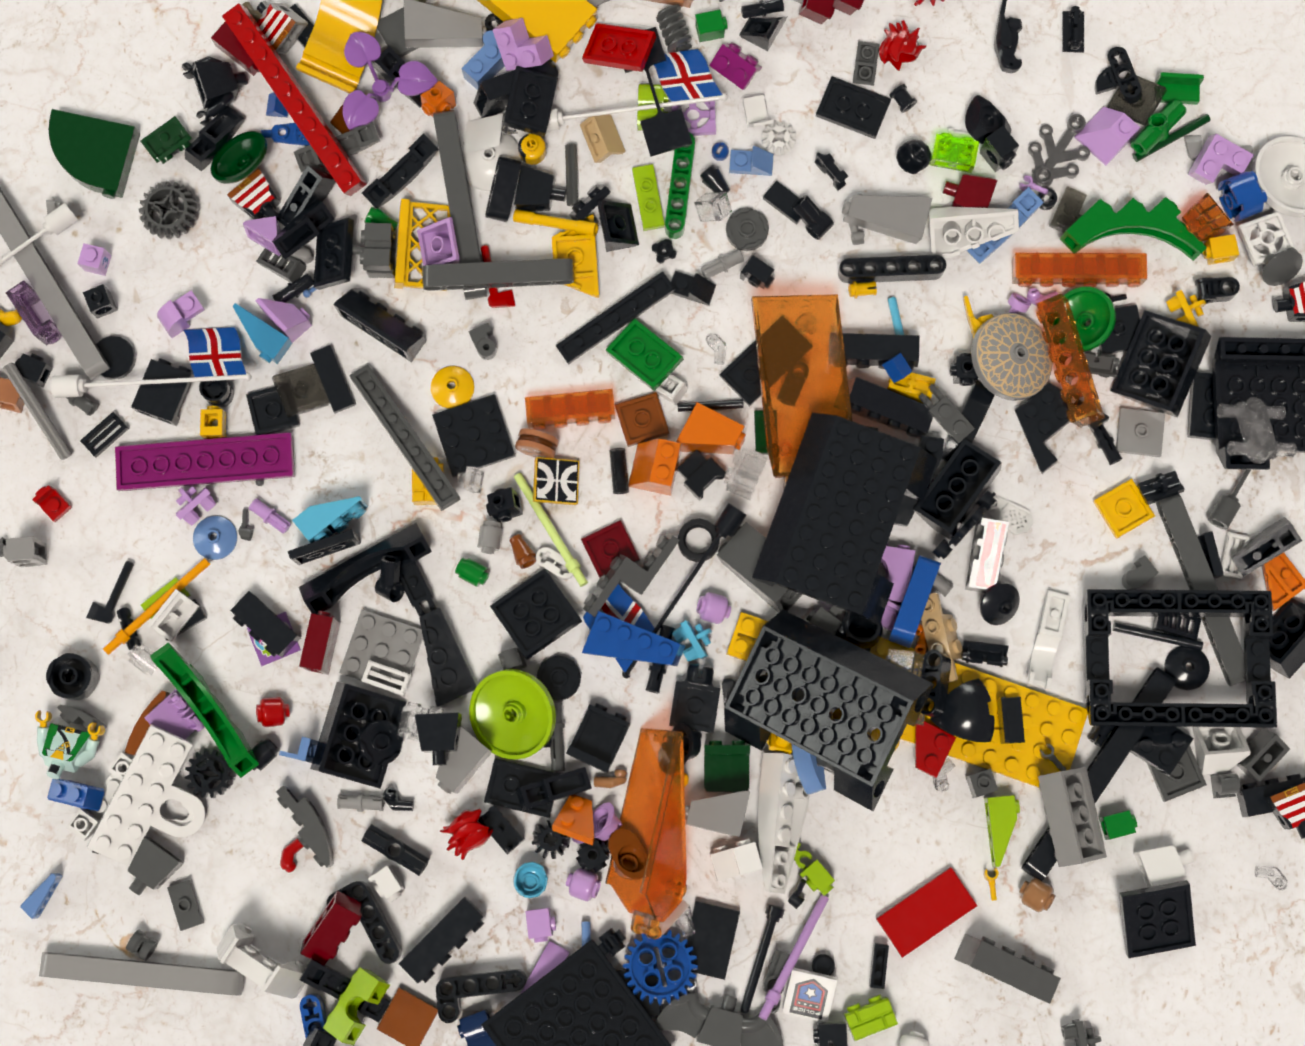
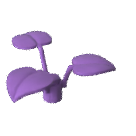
M354 32L350 35L345 45V58L354 67L360 68L368 64L375 82L372 86L373 93L365 95L362 91L355 90L348 94L343 103L344 121L349 130L374 121L379 113V106L376 100L380 102L388 101L397 82H399L398 90L400 93L406 96H416L430 90L437 83V79L424 64L418 61H410L400 67V77H396L391 86H389L387 81L378 79L371 61L378 60L381 56V48L378 41L367 33Z

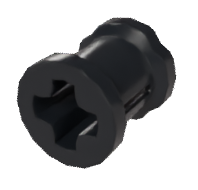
M905 84L895 88L889 95L892 99L896 100L901 107L900 111L902 113L910 110L917 103V100L912 98L906 90L907 86Z

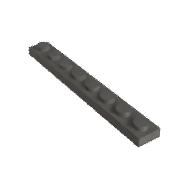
M366 365L349 375L439 509L443 511L461 500L370 366Z

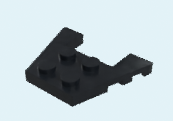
M1051 383L1045 385L1040 392L1033 395L1015 410L1041 474H1044L1058 462L1057 458L1044 443L1074 418L1079 416L1093 432L1109 420L1108 415Z

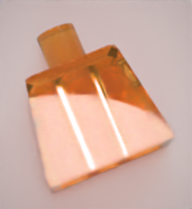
M1209 193L1201 197L1182 216L1187 230L1193 233L1201 242L1209 238L1221 236L1234 225Z

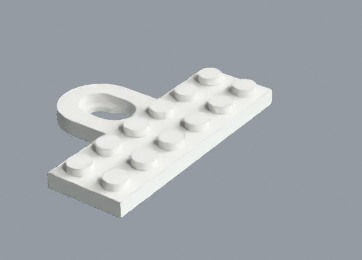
M150 724L87 848L126 866H130L150 826L175 837H187L196 833L201 828L205 819L204 805L197 795L173 784L193 743ZM174 799L180 801L189 814L183 820L177 818L166 819L160 813V807L165 801Z

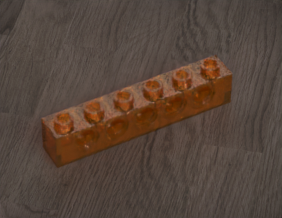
M1060 293L1036 303L1039 310L1036 312L1037 318L1044 327L1042 334L1044 340L1050 346L1048 354L1057 369L1054 371V374L1063 389L1060 391L1061 397L1068 405L1069 410L1066 413L1069 421L1081 428L1104 419V413L1068 299ZM1060 318L1058 324L1053 326L1054 320ZM1066 337L1065 342L1059 345L1060 340ZM1069 357H1072L1071 362L1068 365H1065V361ZM1078 377L1076 384L1071 385L1073 378ZM1084 397L1083 403L1077 406L1079 398Z

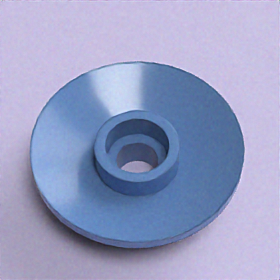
M211 516L205 518L196 526L193 533V544L201 556L211 560H219L227 557L234 550L237 544V531L234 525L226 518ZM212 533L217 534V538L215 540H210V535Z

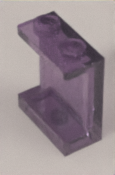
M22 281L5 292L35 337L46 346L60 340L62 334L56 324L50 319L42 323L31 306L40 301V298L28 283Z

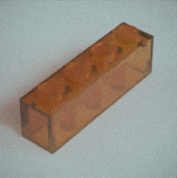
M613 389L525 397L528 428L532 427L535 430L546 429V426L552 425L555 428H564L568 426L567 424L576 423L577 426L589 425V422L592 421L606 424L610 423L612 419H616Z

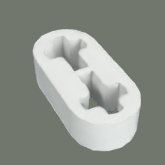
M543 547L537 551L536 561L540 567L545 568L548 572L562 580H568L573 576L572 573L560 574L561 569L556 565L565 566L566 562L559 553L548 547ZM550 553V558L555 562L553 564L549 561L542 563L541 554L546 555Z

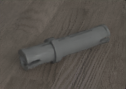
M554 703L556 724L550 746L551 771H565L563 740L565 723H563L562 703Z

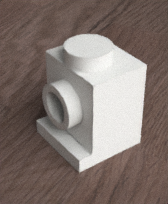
M391 866L384 867L368 878L370 882L375 881L377 883L374 887L381 898L385 896L390 903L402 896L400 891L405 889Z

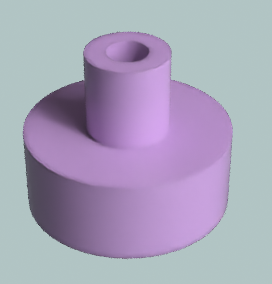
M1012 293L1008 299L1009 305L1012 306L1009 313L1018 314L1019 311L1026 313L1031 306L1028 299L1017 293Z

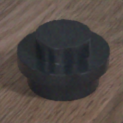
M820 954L813 959V972L829 976L834 972L835 963L829 955Z

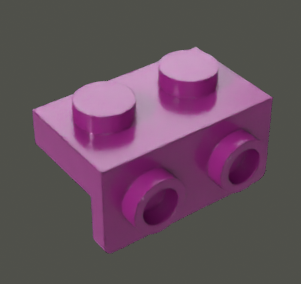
M733 42L724 43L709 66L736 86L745 90L756 72L760 71L762 67L758 64L759 61L749 54L746 56L742 53V48Z

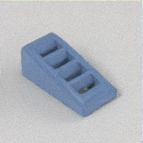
M52 873L20 905V908L31 919L39 918L63 876L60 873Z

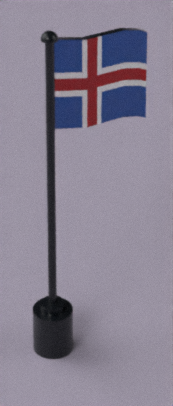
M730 503L726 505L714 523L716 527L715 532L718 535L655 628L642 608L622 589L619 583L599 611L656 634L720 538L733 537L747 515ZM586 612L583 619L591 631L596 616L594 617ZM615 658L624 671L622 672L623 678H629L630 672L638 661Z

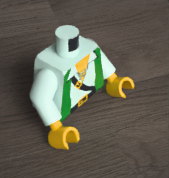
M41 710L36 712L35 719L40 722V726L37 727V746L39 755L43 758L45 765L49 767L46 773L47 776L59 779L63 770L72 773L77 772L80 766L85 765L95 757L100 741L98 736L105 733L103 725L98 727L97 732H95L97 725L95 722L88 725V732L53 723L47 726V722L52 719L51 712L46 711L45 720L41 719Z

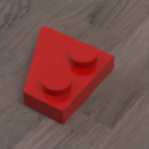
M918 718L915 724V768L937 778L956 737Z

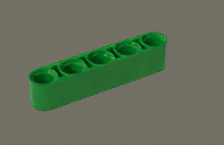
M690 132L692 144L687 148L681 147L674 150L665 219V233L671 239L680 238L685 230L695 153V138ZM680 162H686L688 166L686 168H680L677 164ZM678 182H682L686 186L682 189H678L675 187V184ZM674 203H681L683 207L681 209H674L672 205ZM673 223H677L680 225V228L678 230H672L669 228V226Z

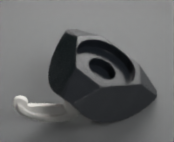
M976 95L973 98L966 112L965 126L968 132L955 131L954 128L948 129V133L954 137L975 139L980 144H983L986 137L1002 126L1011 133V127L1007 119L990 101L980 95Z

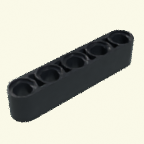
M940 255L848 258L841 262L838 277L844 283H853V281L865 283L872 281L936 280L943 275L946 269V260ZM937 264L941 270L934 271L930 268V265ZM916 265L919 271L912 272L908 266ZM871 266L876 272L869 274L865 271V267ZM894 266L897 272L890 273L886 267ZM850 267L854 273L848 275L844 273L843 269Z

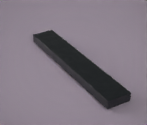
M662 271L558 343L556 348L569 365L675 291L674 286Z

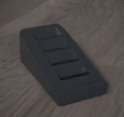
M1165 617L1154 618L1152 630L1197 640L1201 618L1175 617L1177 618L1175 629L1171 628L1173 617H1168L1167 626L1163 625ZM1182 619L1185 620L1183 631L1179 630ZM1190 621L1194 622L1192 634L1188 633Z

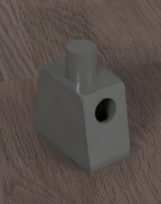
M144 837L128 868V872L136 877L129 889L137 895H141L147 886L151 889H159L184 862L152 838Z

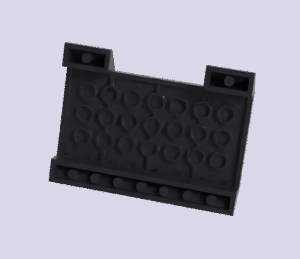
M1220 337L1212 363L1215 447L1224 469L1269 470V452L1305 453V339Z
M812 413L752 579L770 586L777 584L858 615V619L879 626L894 583L877 573L904 495L919 501L924 500L937 459L919 446L837 415Z

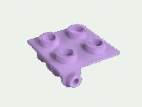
M177 689L171 692L144 717L149 724H153L183 739L189 737L195 730L199 732L205 727Z

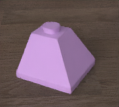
M1103 107L1074 138L1083 146L1089 148L1090 152L1106 166L1135 137L1140 126L1125 113Z
M262 298L255 300L262 311L292 343L312 326L308 320L310 315L302 307L298 310L294 304Z

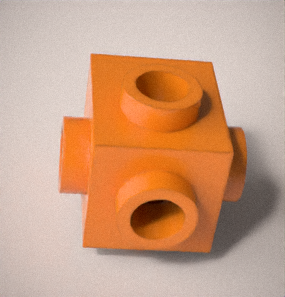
M438 81L430 90L420 95L421 108L428 116L431 115L433 117V113L451 111L456 106L454 92L441 81Z

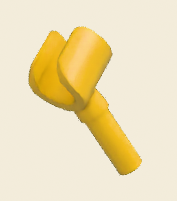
M994 868L995 877L993 878L988 876L986 869L983 876L989 882L991 900H997L995 879L999 875L998 869Z

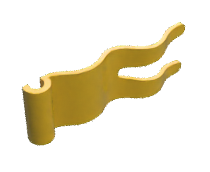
M321 0L313 30L303 51L300 63L296 66V70L349 94L355 91L365 66L358 68L347 62L344 55L345 45L350 35L354 32H364L375 38L382 0Z

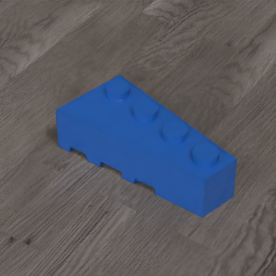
M598 611L582 653L677 667L685 645Z

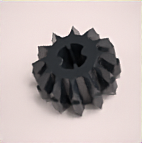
M547 820V829L542 824L538 825V828L542 831L541 834L533 831L532 834L539 837V840H533L532 845L540 844L535 852L539 853L544 849L543 858H547L549 851H551V858L556 859L555 850L561 856L564 855V851L560 847L569 848L570 845L563 843V839H570V837L562 836V834L552 831L551 822ZM549 833L557 837V842H554V846H550V843L545 842V837L548 838L547 835Z

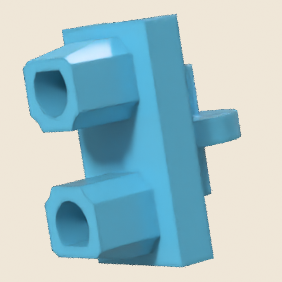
M685 620L680 623L681 627L672 634L677 643H681L686 639L690 640L692 646L683 651L687 661L706 658L708 654L700 640L702 639L705 646L711 643L708 635L712 633L711 628L704 630L702 625L698 624L695 626L698 632L696 635L689 621Z

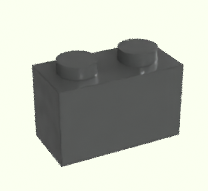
M1262 728L1248 743L1251 751L1250 755L1238 763L1237 766L1247 776L1260 782L1285 756L1290 748L1277 734Z

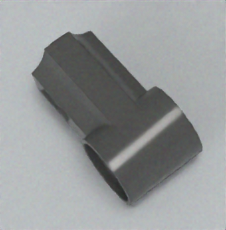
M775 949L762 986L766 994L769 991L767 983L772 979H778L790 954Z

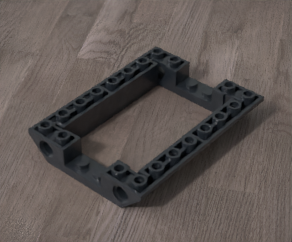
M1087 589L1084 608L1086 708L1090 726L1277 728L1275 681H1271L1269 638L1273 636L1271 591ZM1109 616L1243 617L1247 704H1111L1113 680H1110L1108 637L1111 635Z

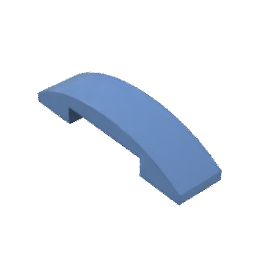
M1028 187L1007 209H1018L1020 228L1044 202ZM1013 234L996 241L991 240L981 244L978 248H971L966 251L981 264Z
M792 744L796 770L805 792L813 794L826 790L824 767L817 766L816 756Z

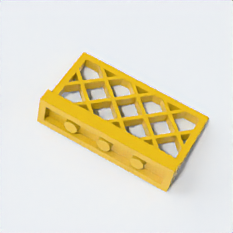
M401 199L394 288L403 289V287L423 289L422 279L418 282L408 281L409 273L414 269L422 276V270L418 266L423 263L422 259L415 263L410 258V253L416 248L421 252L419 242L417 243L411 233L418 227L420 229L424 228L421 224L429 218L434 223L438 222L433 216L437 211H447V218L451 217L448 205L410 202V199ZM413 208L423 209L427 216L418 222L413 216Z

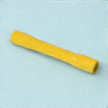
M516 209L513 214V221L517 223L547 226L596 236L598 233V223L564 219Z

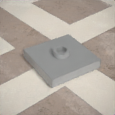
M1121 408L1119 411L1116 443L1118 452L1161 457L1165 413Z

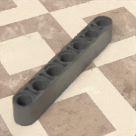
M572 259L435 264L422 266L423 289L428 291L564 285L574 283V268Z

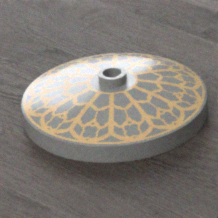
M1003 313L994 316L980 326L972 342L971 356L974 370L981 383L994 395L1011 401L1023 400L1037 394L1047 384L1053 365L1051 347L1044 332L1029 318L1016 313Z

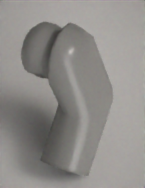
M305 247L300 248L291 255L306 264L311 263L313 260L312 252Z

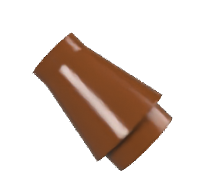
M518 534L510 538L509 541L516 565H519L521 569H525L535 564L536 554L525 542L522 535Z

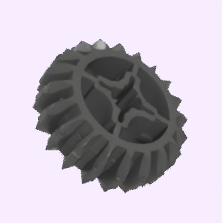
M166 181L164 187L161 183L157 184V189L150 187L151 193H144L146 200H140V204L143 207L139 208V213L142 214L140 220L144 222L146 230L150 229L152 235L157 234L161 239L166 235V238L170 240L172 234L176 238L180 237L179 232L181 231L187 234L185 228L187 226L193 228L191 221L197 220L194 214L198 212V208L195 206L197 201L195 198H192V192L187 191L184 185L180 187L177 182L171 185L169 181ZM178 197L184 201V211L177 207ZM153 210L160 214V223L154 221Z

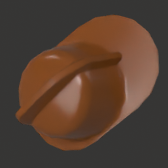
M618 829L614 831L608 839V848L614 860L613 866L616 873L629 880L645 878L651 870V861L640 840L630 830Z

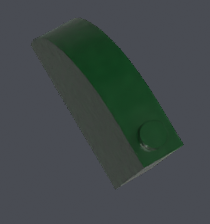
M52 109L48 128L49 140L53 153L60 165L75 181L85 188L101 193L106 198H123L140 137L138 130L130 125Z

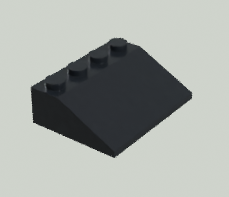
M1144 310L1111 392L1178 418L1212 336L1206 329Z
M337 682L310 769L381 789L388 764L378 765L366 761L358 748V736L365 725L376 719L390 721L399 728L406 702L346 683Z

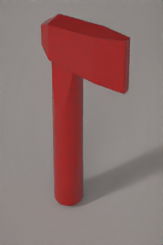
M482 246L480 249L483 262H492L489 246ZM489 288L490 296L487 300L490 307H515L512 290L498 293L497 288Z

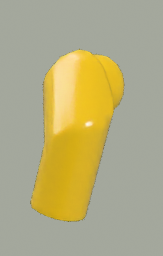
M0 308V322L5 326L16 325L24 319V313L20 309L5 313Z

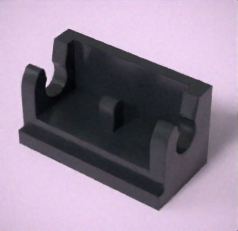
M496 805L490 807L484 815L479 817L478 821L482 825L489 827V830H493L491 836L507 855L525 840Z

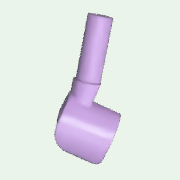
M1028 175L1024 176L1023 180L1029 184H1019V188L1022 191L1029 187L1045 195L1048 193V189L1033 183L1032 177Z

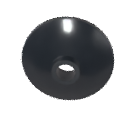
M998 583L992 586L985 593L980 604L982 618L991 625H1002L1008 622L1015 615L1019 607L1020 596L1017 589L1009 583Z
M1180 646L1168 654L1164 670L1177 680L1174 685L1175 687L1182 690H1193L1206 682L1210 666L1206 655L1201 650ZM1187 663L1192 665L1193 669L1191 671L1186 669Z

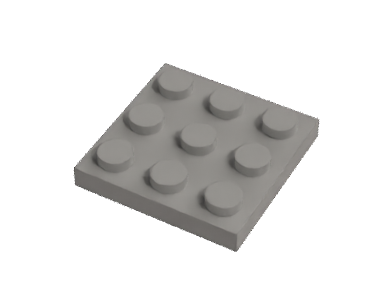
M361 610L339 673L362 680L368 661L371 660L411 674L423 640L422 629ZM373 666L371 667V671L404 682L405 677ZM369 675L367 678L401 690L402 687L400 685L374 677L372 675Z

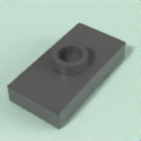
M191 880L167 887L180 931L203 924Z

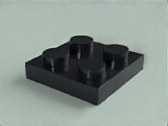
M1147 726L1130 753L1169 777L1194 738L1177 727Z

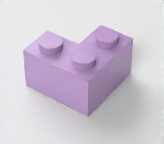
M523 18L504 21L493 29L506 71L515 70L516 66L523 68L539 66L554 56L548 36L529 38Z
M1213 134L1206 140L1188 175L1206 185L1211 184L1215 181L1221 168L1234 176L1243 173L1254 154L1218 134Z

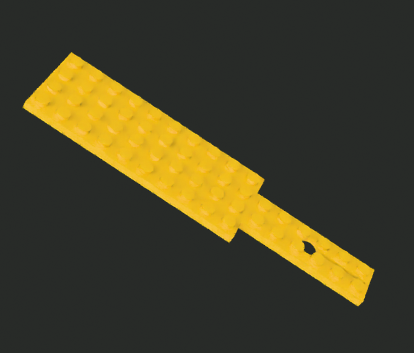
M741 612L726 655L747 661L756 642L755 639L758 638L762 627L768 621ZM882 637L875 646L870 648V653L921 677L923 659L926 653L919 655L915 652L914 648L904 647ZM955 663L958 680L949 682L947 694L965 682L980 679L990 695L991 701L988 702L989 714L994 716L995 722L991 742H974L956 737L948 754L949 757L986 770L991 769L992 772L1039 788L1038 776L1060 772L1053 762L1042 758L1040 755V750L1045 755L1051 754L1050 749L1046 747V744H1050L1053 746L1054 755L1066 770H1070L1088 715L1086 708ZM1021 697L1024 743L1001 744L997 708L998 698ZM934 702L929 705V711L933 709ZM920 714L919 719L939 728L930 720L931 717ZM907 724L900 739L915 744V726Z

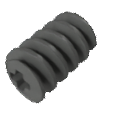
M680 5L668 6L659 11L656 17L659 28L662 31V37L665 39V45L668 46V53L687 51L692 48L691 44H687L692 40L690 35H686L689 33V29L683 28L686 25V21L680 20L684 16L683 13L678 12L681 9Z

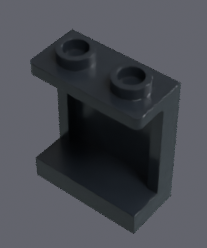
M159 358L158 361L150 360L142 380L192 378L195 376L191 373L192 370L183 366H179V368L172 367V363ZM191 382L140 385L131 408L138 413L177 426L180 420L177 415Z
M595 703L592 706L589 704L583 721L566 754L608 774L631 724L627 722L628 717L616 712L614 716L607 713L608 708Z

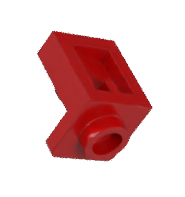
M50 485L40 488L32 499L53 522L58 521L72 508L59 492Z

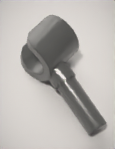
M243 509L242 523L238 533L241 539L251 541L253 529L247 527L248 509Z
M1046 744L1051 754L1045 755L1040 750L1041 757L1049 759L1060 771H1065L1066 768L1054 755L1053 746Z

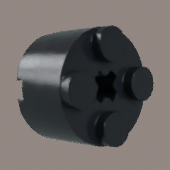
M66 653L54 659L49 664L46 672L47 684H49L51 691L55 695L69 700L88 698L97 687L99 679L97 666L88 658L73 653ZM70 675H75V679H70Z

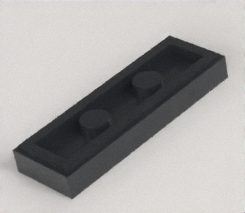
M331 345L310 353L333 412L336 414L355 406Z

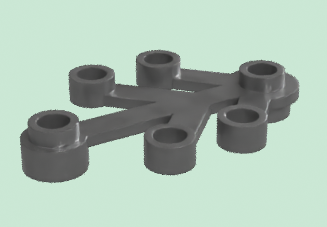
M1074 114L1069 118L1067 122L1068 130L1057 147H1055L1052 136L1053 128L1048 124L1040 128L1039 136L1044 139L1049 160L1044 165L1041 155L1042 145L1039 142H1032L1030 144L1028 153L1033 156L1036 167L1032 174L1033 183L1045 188L1052 184L1053 179L1066 176L1073 179L1078 175L1079 167L1076 164H1069L1067 168L1053 170L1057 163L1075 159L1079 161L1088 159L1090 150L1085 146L1080 147L1078 150L1064 152L1075 133L1081 132L1086 125V120L1082 115ZM1072 123H1077L1079 128H1074ZM1047 129L1050 134L1046 135L1042 130ZM1035 146L1039 151L1034 152L1031 147ZM1084 151L1087 156L1083 157L1079 152ZM1073 168L1076 171V173L1071 174L1069 172V169ZM1039 175H1044L1046 180H1041Z

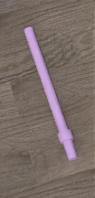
M820 895L776 983L765 997L766 1002L758 1015L761 1019L767 1020L774 1005L778 1004L781 998L780 993L829 900L828 897Z

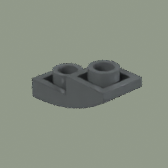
M858 41L853 83L874 86L880 44Z
M61 704L57 707L62 712L60 717L68 724L71 722L80 724L84 721L82 725L88 730V725L95 722L97 724L95 732L98 731L100 725H103L105 729L107 728L99 719L83 710Z

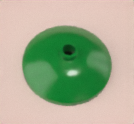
M1079 287L1067 292L1059 299L1052 312L1051 329L1054 337L1061 345L1072 351H1089L1100 346L1113 331L1116 321L1114 304L1103 291L1094 287ZM1088 320H1091L1090 325H1089V326H1085V323H1086Z

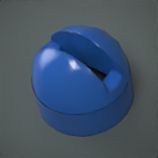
M723 142L714 144L712 147L713 158L717 161L725 160L729 154L728 146ZM723 147L720 154H716L718 149Z

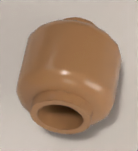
M1037 878L1032 879L1030 883L1025 881L1019 893L1023 894L1022 903L1036 912L1047 911L1056 896L1053 894L1052 886Z

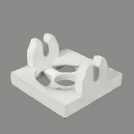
M1280 212L1260 217L1237 227L1254 267L1260 264L1265 266L1264 259L1268 256L1255 250L1254 246L1261 244L1267 247L1270 254L1274 255L1288 248H1295ZM1266 224H1271L1279 230L1274 232L1271 229H1267ZM1258 227L1261 233L1258 238L1251 240L1252 230ZM1266 232L1272 234L1273 242L1269 244L1263 242L1262 234ZM1282 237V246L1277 251L1274 243L1277 238Z

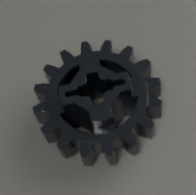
M204 749V755L199 752L195 753L197 759H189L192 766L185 767V770L189 771L190 774L184 778L191 780L187 787H195L193 792L195 795L202 792V798H207L208 794H210L211 798H216V792L224 795L223 788L230 789L231 786L228 784V781L235 780V778L230 776V773L234 771L229 768L222 753L218 756V750L213 749L211 754L208 749ZM208 759L206 761V764H204L201 767H198L201 762ZM219 762L223 766L224 773L221 772L220 768L218 767ZM202 771H212L214 774H218V776L209 777L202 773ZM196 775L199 776L201 780V785L198 783ZM219 780H222V782L217 787L213 788L214 783H216Z

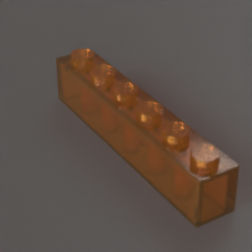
M1015 253L1012 257V284H1018L1019 287H1029L1032 284H1040L1041 287H1051L1053 284H1062L1063 287H1073L1075 284H1084V287H1096L1097 284H1106V287L1127 285L1128 287L1135 288L1140 287L1147 280V253Z

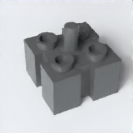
M365 223V230H361V243H364V246H352V254L360 255V264H363V270L367 271L369 278H395L397 235L392 224Z

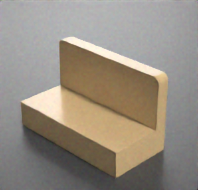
M610 114L592 116L580 124L595 163H601L612 154L625 153V148Z

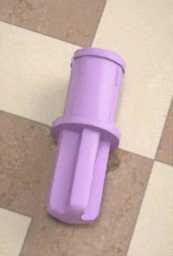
M258 498L250 504L249 510L261 517L265 524L269 523L281 533L287 532L290 528V522L277 514L276 509L269 508Z

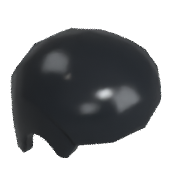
M912 139L898 149L896 159L898 165L905 172L916 174L930 164L932 154L929 146L922 140Z

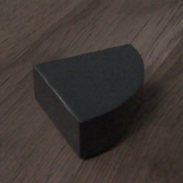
M1111 67L1104 69L1095 82L1096 95L1117 88Z

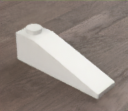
M931 208L929 210L931 254L940 255L943 258L955 257L968 249L978 248L983 243L991 240L996 241L1018 232V209Z

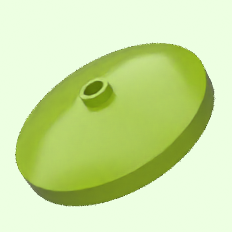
M518 669L500 670L484 678L472 694L469 706L471 726L478 740L491 750L493 754L512 760L524 759L540 751L552 737L556 724L555 705L547 688L535 676Z

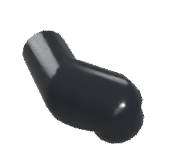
M393 787L385 789L383 797L392 810L413 811L414 800H402Z

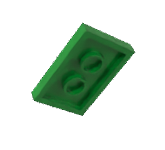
M636 319L606 349V352L653 391L684 360L682 355Z

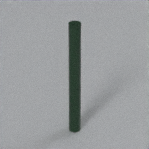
M1205 114L1169 134L1165 141L1158 142L1147 154L1143 156L1137 153L1133 154V159L1138 162L1211 121L1209 115Z

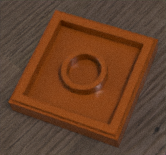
M656 392L615 404L627 447L669 435L667 423Z
M399 987L377 1030L405 1046H420L438 1014V1009Z

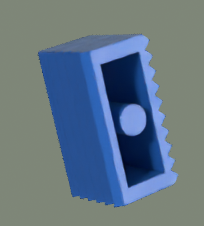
M52 779L47 798L51 801L99 811L105 791L103 788L79 782Z

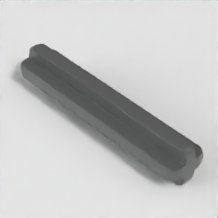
M566 144L567 206L572 207L578 202L577 145Z

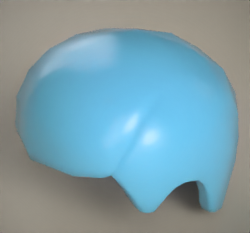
M528 862L517 868L513 876V884L520 896L525 898L538 897L546 889L548 877L542 865Z

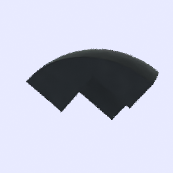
M980 679L970 680L947 694L944 714L939 718H930L936 726L947 733L969 741L991 742L994 733L995 719L993 715L989 714L988 702L991 701V698Z

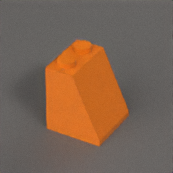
M697 402L676 442L681 443V452H695L698 450L699 453L734 454L736 449H741L745 441V426Z
M664 439L638 443L628 486L671 496L681 454V443Z

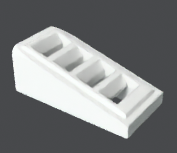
M670 374L654 392L672 404L677 405L688 391V387L684 381ZM669 382H671V384L669 385V387H668L666 390H664V388L667 386V384H668Z

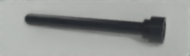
M767 904L765 913L768 920L740 1010L743 1014L748 1013L776 922H779L780 918H783L785 909Z

